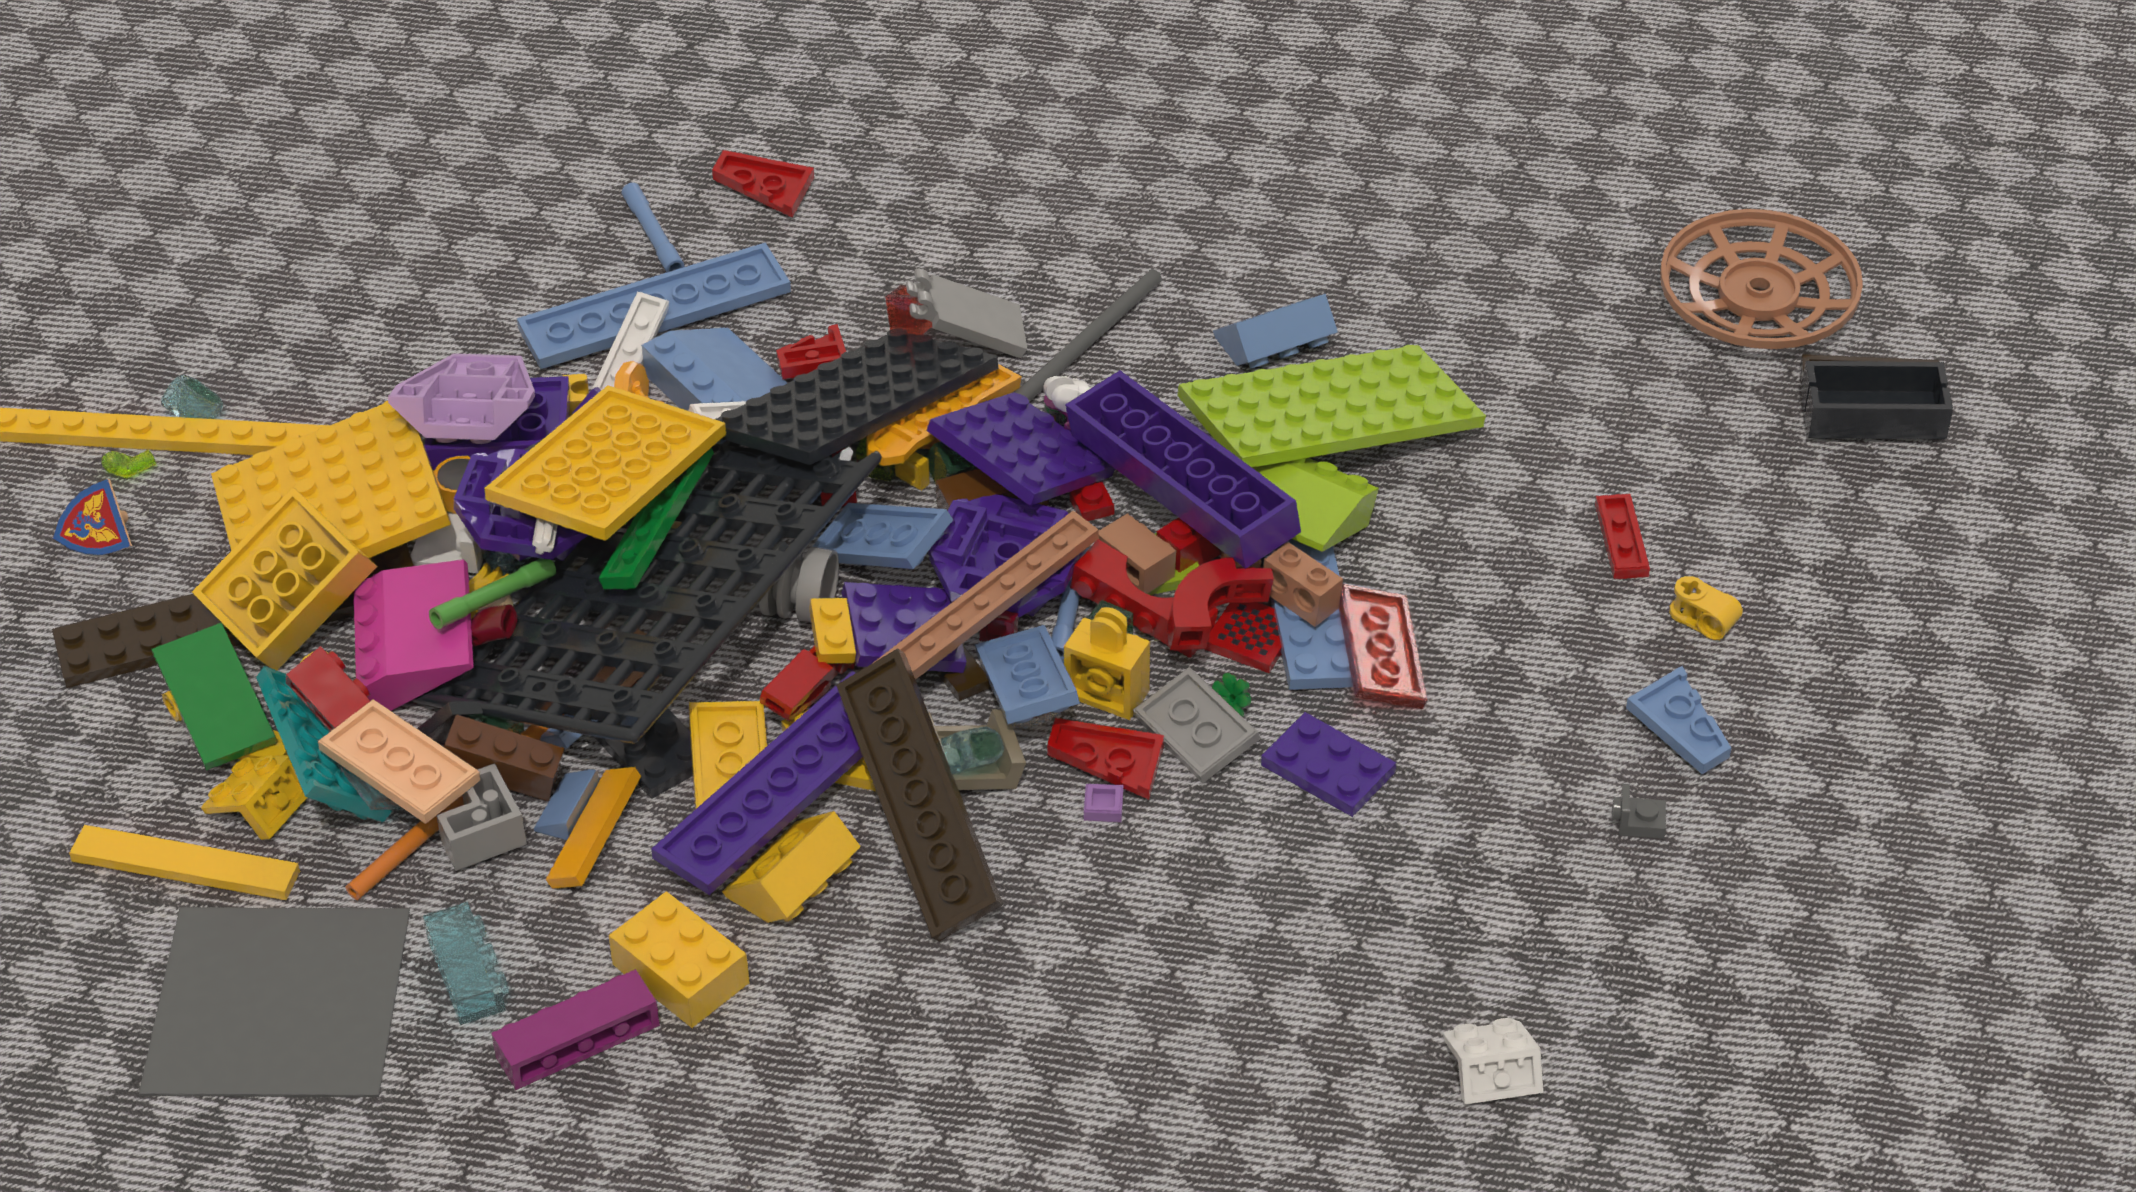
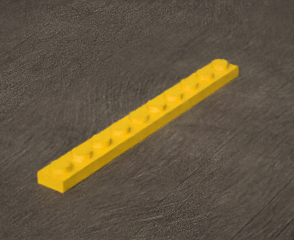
M0 408V441L255 455L258 452L268 451L285 444L291 439L300 438L326 426Z

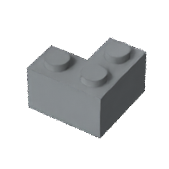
M495 763L478 769L480 781L462 795L463 806L436 815L442 846L455 871L527 844L522 814Z

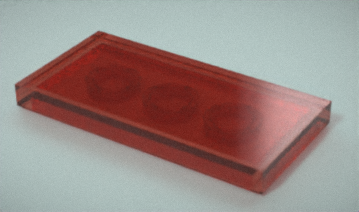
M1342 584L1339 612L1355 698L1423 709L1428 699L1407 595Z

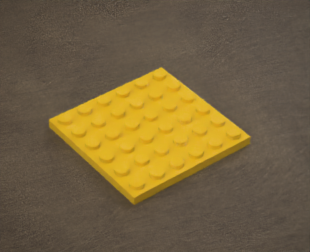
M388 400L382 405L364 412L355 413L350 418L332 425L323 426L315 432L300 438L291 439L285 444L268 451L258 452L248 459L233 465H226L220 470L211 473L231 551L292 487L303 495L368 558L451 525L421 434L388 403Z

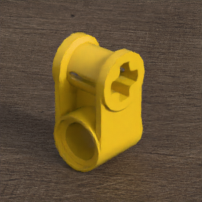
M1685 576L1678 579L1675 584L1674 592L1676 598L1672 601L1669 608L1671 617L1675 621L1702 633L1709 639H1722L1743 614V608L1735 597L1717 590L1699 578Z

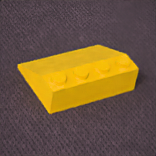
M292 487L192 593L257 659L271 669L278 670L377 566L303 495Z

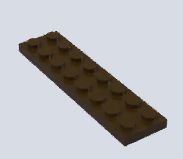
M897 648L836 686L931 937L941 941L1004 904L907 657L903 651Z

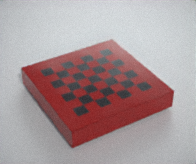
M1258 602L1229 603L1210 631L1207 647L1204 650L1270 673L1282 655V646L1274 608Z

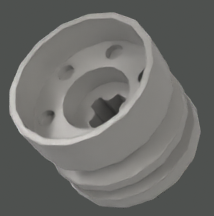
M779 541L772 550L784 551L788 546L786 542ZM810 547L804 559L801 553L759 602L762 614L773 616L777 612L779 617L788 618L796 606L798 620L811 623L809 612L810 599L835 598L839 577V558L836 550Z

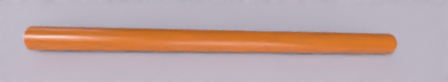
M530 725L521 735L540 740L541 735L549 728ZM461 795L439 814L463 806V796ZM437 816L426 824L422 821L418 822L346 885L348 894L355 900H359L439 830Z

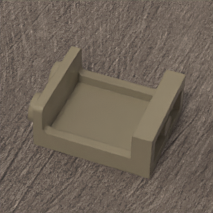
M992 709L987 725L935 726L931 713L928 712L958 790L1017 789L1026 761L1012 724H1007L1001 709Z

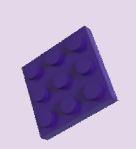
M844 582L841 594L842 598H847L857 666H869L951 604L952 601H950L945 590L936 587L925 588ZM961 644L927 671L963 673L967 662L963 645Z

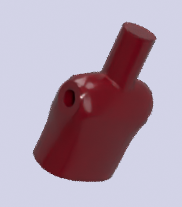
M511 604L488 606L478 610L471 620L472 645H483L512 636L517 623V614Z

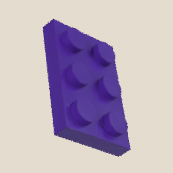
M1306 712L1261 755V766L1351 817L1396 772V762Z

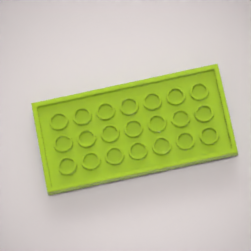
M1406 345L1389 350L1380 349L1359 355L1349 354L1345 357L1328 360L1319 359L1315 362L1298 365L1288 364L1285 367L1267 370L1258 369L1254 372L1237 375L1227 374L1224 377L1206 380L1197 379L1193 382L1179 384L1177 393L1179 399L1219 444L1252 468L1484 427L1486 415L1419 345Z

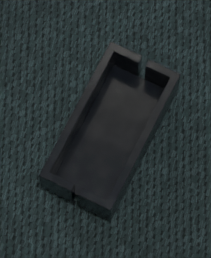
M1806 361L1801 386V397L1808 438L1947 439L1953 405L1950 390L1947 388L1948 380L1944 362Z

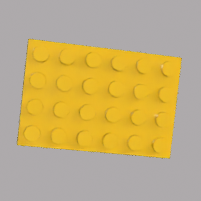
M607 385L484 488L485 499L503 507L511 508L535 518H540L606 541L726 435L725 423Z

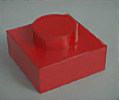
M1103 482L1070 491V502L1074 510L1085 520L1092 521L1114 515L1115 505Z

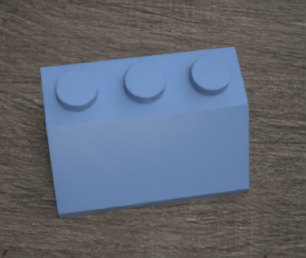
M1326 294L1302 300L1213 330L1215 338L1236 366L1248 363L1250 369L1269 363L1267 356L1278 353L1279 358L1299 353L1297 347L1299 345L1308 343L1309 348L1328 343L1327 336L1338 332Z

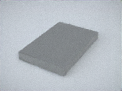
M1190 667L1133 709L1135 718L1148 731L1164 735V746L1202 783L1206 782L1260 740L1259 733Z

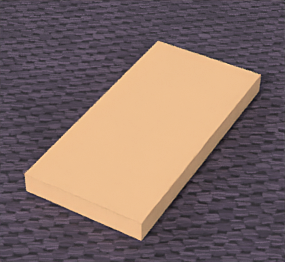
M374 699L318 741L321 752L425 824L480 781V772Z

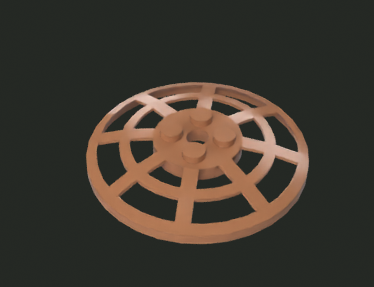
M1763 209L1728 210L1711 214L1692 222L1671 239L1664 250L1660 267V281L1664 295L1673 310L1687 323L1718 340L1758 349L1795 348L1812 344L1831 336L1843 328L1853 317L1859 306L1863 287L1862 272L1857 259L1837 236L1822 226L1804 218ZM1740 226L1775 228L1770 243L1747 241L1730 244L1722 231L1725 228ZM1708 233L1717 247L1705 254L1694 267L1676 258L1689 243ZM1787 233H1795L1815 242L1826 249L1831 256L1815 264L1803 254L1783 246ZM1758 252L1766 253L1765 258L1740 260L1736 254ZM1779 257L1796 263L1804 270L1795 274L1787 266L1778 262ZM1721 258L1728 265L1722 272L1721 277L1704 272L1712 263ZM1841 265L1850 282V299H1829L1830 288L1824 273ZM1671 268L1690 277L1689 292L1693 302L1681 303L1670 287ZM1814 280L1819 290V299L1799 297L1800 285ZM1699 282L1717 288L1720 299L1704 301L1699 291ZM1795 307L1814 310L1799 323H1795L1787 316ZM1728 309L1741 317L1738 325L1721 318L1714 311ZM1825 310H1846L1840 318L1824 328L1812 333L1804 330L1817 322ZM1693 313H1703L1707 318L1712 320L1714 323L1728 330L1734 331V333L1720 329L1712 324H1709L1700 319L1699 317H1697ZM1755 320H1774L1782 328L1754 329L1752 327ZM1788 334H1790V335L1793 336V337H1785V338H1758V337H1751V336L1774 337V336H1784V335H1788Z

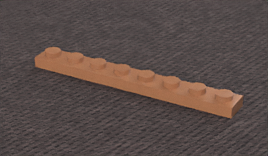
M1075 511L1070 512L877 660L897 648L905 653L916 680L1099 539V529Z

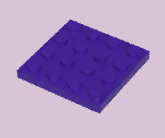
M1015 392L932 418L926 430L1030 506L1112 477L1115 471L1114 467L1073 437L1071 430L1064 429L1063 426L1054 421L1052 415L1040 411L1030 404L1025 396Z

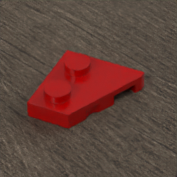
M838 324L829 326L828 334L815 340L814 336L809 335L800 339L797 343L789 344L776 350L782 379H794L798 375L810 373L818 369L820 364L832 362L846 352Z

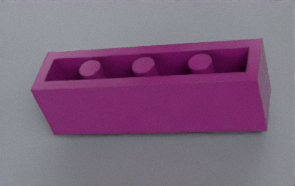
M636 969L626 974L615 976L608 982L590 990L579 992L565 1001L551 1007H545L531 1016L515 1023H509L501 1029L492 1032L496 1059L514 1089L518 1090L660 1026L657 1001Z

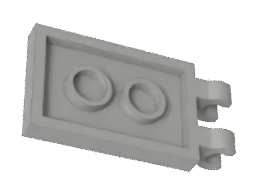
M920 268L914 271L915 280L920 283L906 282L907 293L918 297L919 303L924 304L919 306L911 303L909 305L910 315L916 319L931 321L933 329L1018 358H1022L1027 351L1019 304L933 274L929 277L928 272Z

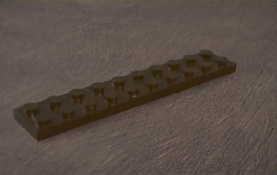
M407 543L370 557L369 559L377 567L367 578L383 570L414 566ZM354 591L323 624L354 616ZM189 594L52 628L64 682L66 688L158 666L153 657V648L222 622L194 594ZM222 623L232 646L241 645L242 643Z

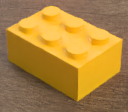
M667 891L608 935L612 964L623 974L636 969L653 997L691 1028L695 1027L750 983L747 953Z

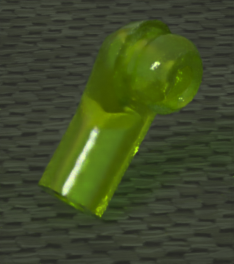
M149 450L134 457L111 451L102 457L101 464L111 474L130 478L155 466L156 461Z

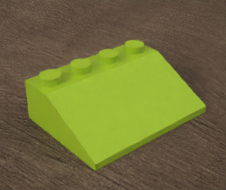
M1310 458L1253 467L1254 470L1296 500L1301 533L1292 539L1323 552L1369 525L1379 488L1368 484L1366 478L1359 475H1347L1338 471L1337 467L1331 463L1317 462Z

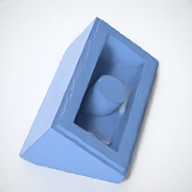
M589 769L565 774L537 821L534 831L567 840L599 783L598 771Z

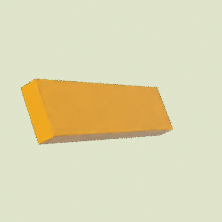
M636 767L605 770L545 879L552 889L583 886L641 778Z

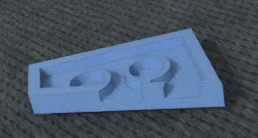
M1683 666L1627 698L1626 709L1701 774L1706 773L1730 758L1731 746L1713 716L1706 713L1701 704L1702 698L1698 691L1692 689L1688 683L1687 673Z

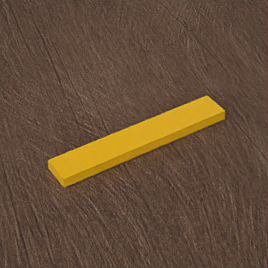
M89 825L83 826L69 852L72 862L287 900L300 873L299 864L295 862Z

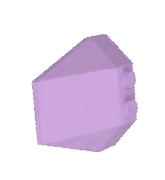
M452 354L396 385L388 396V403L425 438H436V441L442 443L453 442L457 439H470L472 443L485 444L495 440L529 407L535 397V390L522 356Z

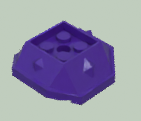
M515 448L499 450L489 455H486L485 452L472 454L454 497V510L480 549L511 553L519 562L529 556L564 561L580 541L589 536L557 525L553 550L550 553L544 551L542 555L536 553V547L532 545L537 518L487 501L484 489L529 450Z
M1003 495L983 496L971 501L967 499L953 500L948 509L953 521L945 529L943 536L928 551L929 560L950 601H955L1069 513L1066 510L1041 504L1030 506L1023 500ZM1084 551L1009 607L1007 611L1018 613V618L1024 614L1034 616L1050 599L1065 591L1073 575L1074 565L1081 558Z

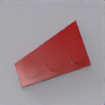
M727 150L722 151L712 169L713 180L792 218L815 178L813 167Z
M1055 718L1047 743V755L1114 785H1123V789L1149 800L1164 747V735Z

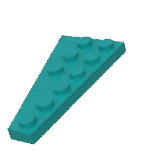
M264 666L256 676V679L305 797L325 803L336 811H341L342 809L350 811L363 820L371 818L384 822L392 810L378 791L319 750L318 741L330 731L286 684L285 673Z

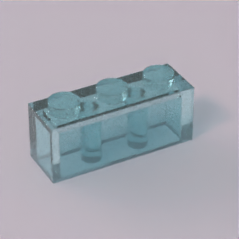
M468 902L423 915L427 940L459 1024L463 1025L506 1011L503 995L509 993L508 985L503 971L495 972L493 967L498 965L492 943L484 944L482 938L486 937V931L480 914L473 916Z

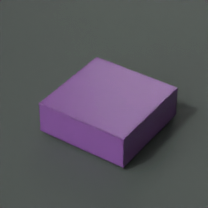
M1086 784L1084 821L1122 822L1123 785Z

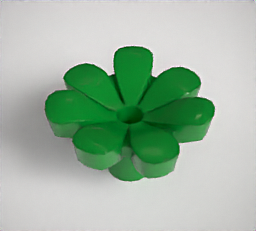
M1225 673L1222 677L1223 682L1215 681L1212 689L1236 712L1244 717L1242 708L1248 707L1251 704V696L1247 692L1250 685L1244 679L1237 681L1235 675Z

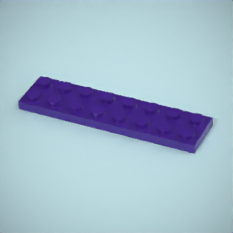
M855 672L849 673L842 681L854 675ZM837 686L832 688L651 848L652 859L710 895L858 762L863 755Z

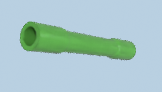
M540 558L520 567L516 572L462 597H455L429 610V619L435 628L441 629L465 618L469 613L520 589L531 587L553 577L556 573L555 565L550 559Z

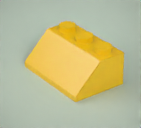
M835 811L796 821L734 879L722 893L726 898L767 923L782 919L788 922L803 911L804 907L801 904L808 897L817 896L828 886L826 880L833 873H840L852 863L851 856L861 846Z

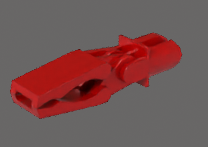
M815 645L809 651L803 649L762 690L760 703L790 722L828 692L832 679L838 673L842 674L848 668L853 670L855 662H818Z

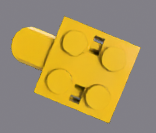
M1101 608L1093 620L1083 618L1064 645V666L1077 690L1079 702L1131 720L1134 715L1133 709L1143 702L1150 691V641L1127 633V618L1114 608Z

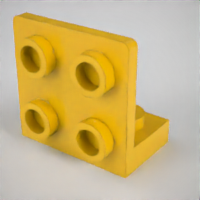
M269 755L262 758L246 757L232 767V774L224 782L216 785L209 792V799L201 806V809L205 814L240 812L258 837L264 840L270 839L307 797L304 795L288 755Z

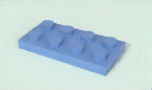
M847 503L812 547L836 550L839 563L914 569L923 561L925 554L933 544L943 536L945 529L953 519L947 509Z
M1045 625L975 644L978 659L1007 724L1015 722L1024 723L1030 721L1035 716L1049 712H1062L1070 706L1080 704L1077 690Z

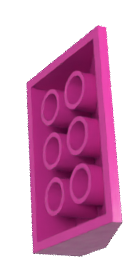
M464 559L383 570L370 578H366L354 590L356 678L369 690L371 695L368 699L370 701L374 699L392 711L474 668L471 613L465 618L441 629L435 628L429 619V610L469 593L468 563Z

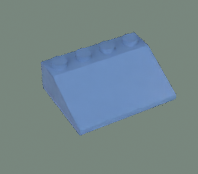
M729 328L668 331L641 345L647 377L679 408L687 411L690 404L747 401L769 393L773 387L787 384L780 375ZM720 439L716 444H722L726 440Z

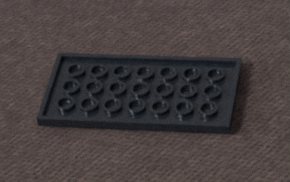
M896 328L889 330L887 335L877 340L865 342L864 346L854 351L844 352L840 358L832 362L820 364L818 369L810 373L794 377L793 381L783 386L771 388L769 393L761 397L751 398L746 401V404L736 409L724 411L715 420L725 423L726 435L721 438L723 440L812 465L999 369L998 356L985 353L980 348H965L958 346L956 342H942L932 339L930 335H915L908 333L906 329Z

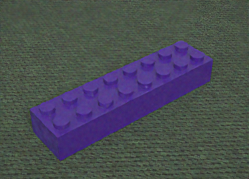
M1121 370L1065 404L1073 437L1229 557H1234V560L1245 569L1301 533L1295 499Z

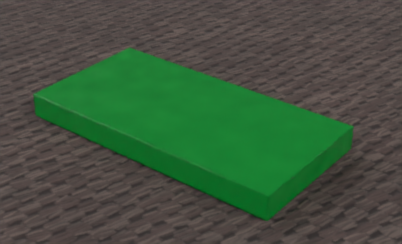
M222 623L152 649L153 657L206 771L277 743L274 732Z

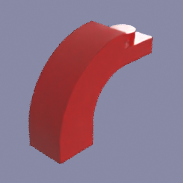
M1234 557L1209 561L1188 573L1176 589L1169 615L1167 635L1170 650L1206 649L1212 627L1209 611L1216 606L1226 603L1268 602L1274 581L1272 568L1249 567L1246 569H1236Z

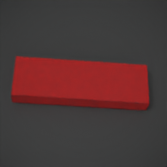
M1631 494L1596 496L1595 508L1613 579L1649 577L1650 566Z

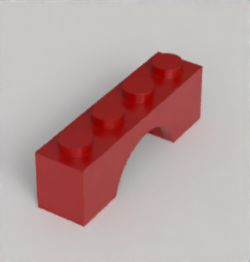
M1098 539L1074 565L1070 588L1082 597L1088 598L1102 607L1114 608L1120 611L1127 618V622L1169 647L1167 624L1174 597H1155L1139 590L1127 575L1126 564L1128 556ZM1217 608L1209 611L1211 630L1216 623ZM1198 649L1174 651H1178L1191 658Z

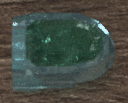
M185 374L176 377L161 398V405L178 417L215 419L219 417L223 409V401L215 392L197 379Z
M987 726L956 732L941 739L952 774H960L990 766L1002 756L1005 749L999 733Z

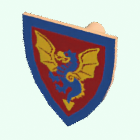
M110 479L96 483L81 491L67 505L58 521L53 539L69 549L93 555L113 553L132 546L125 523L128 521V514L124 510H120Z

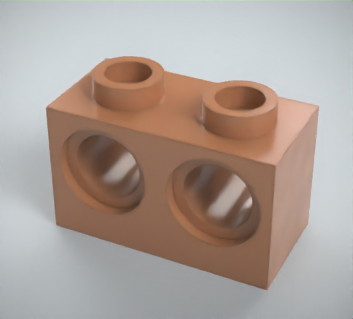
M1286 542L1264 559L1263 568H1272L1274 577L1270 592L1271 598L1314 627L1338 610L1343 583L1342 577L1289 542Z

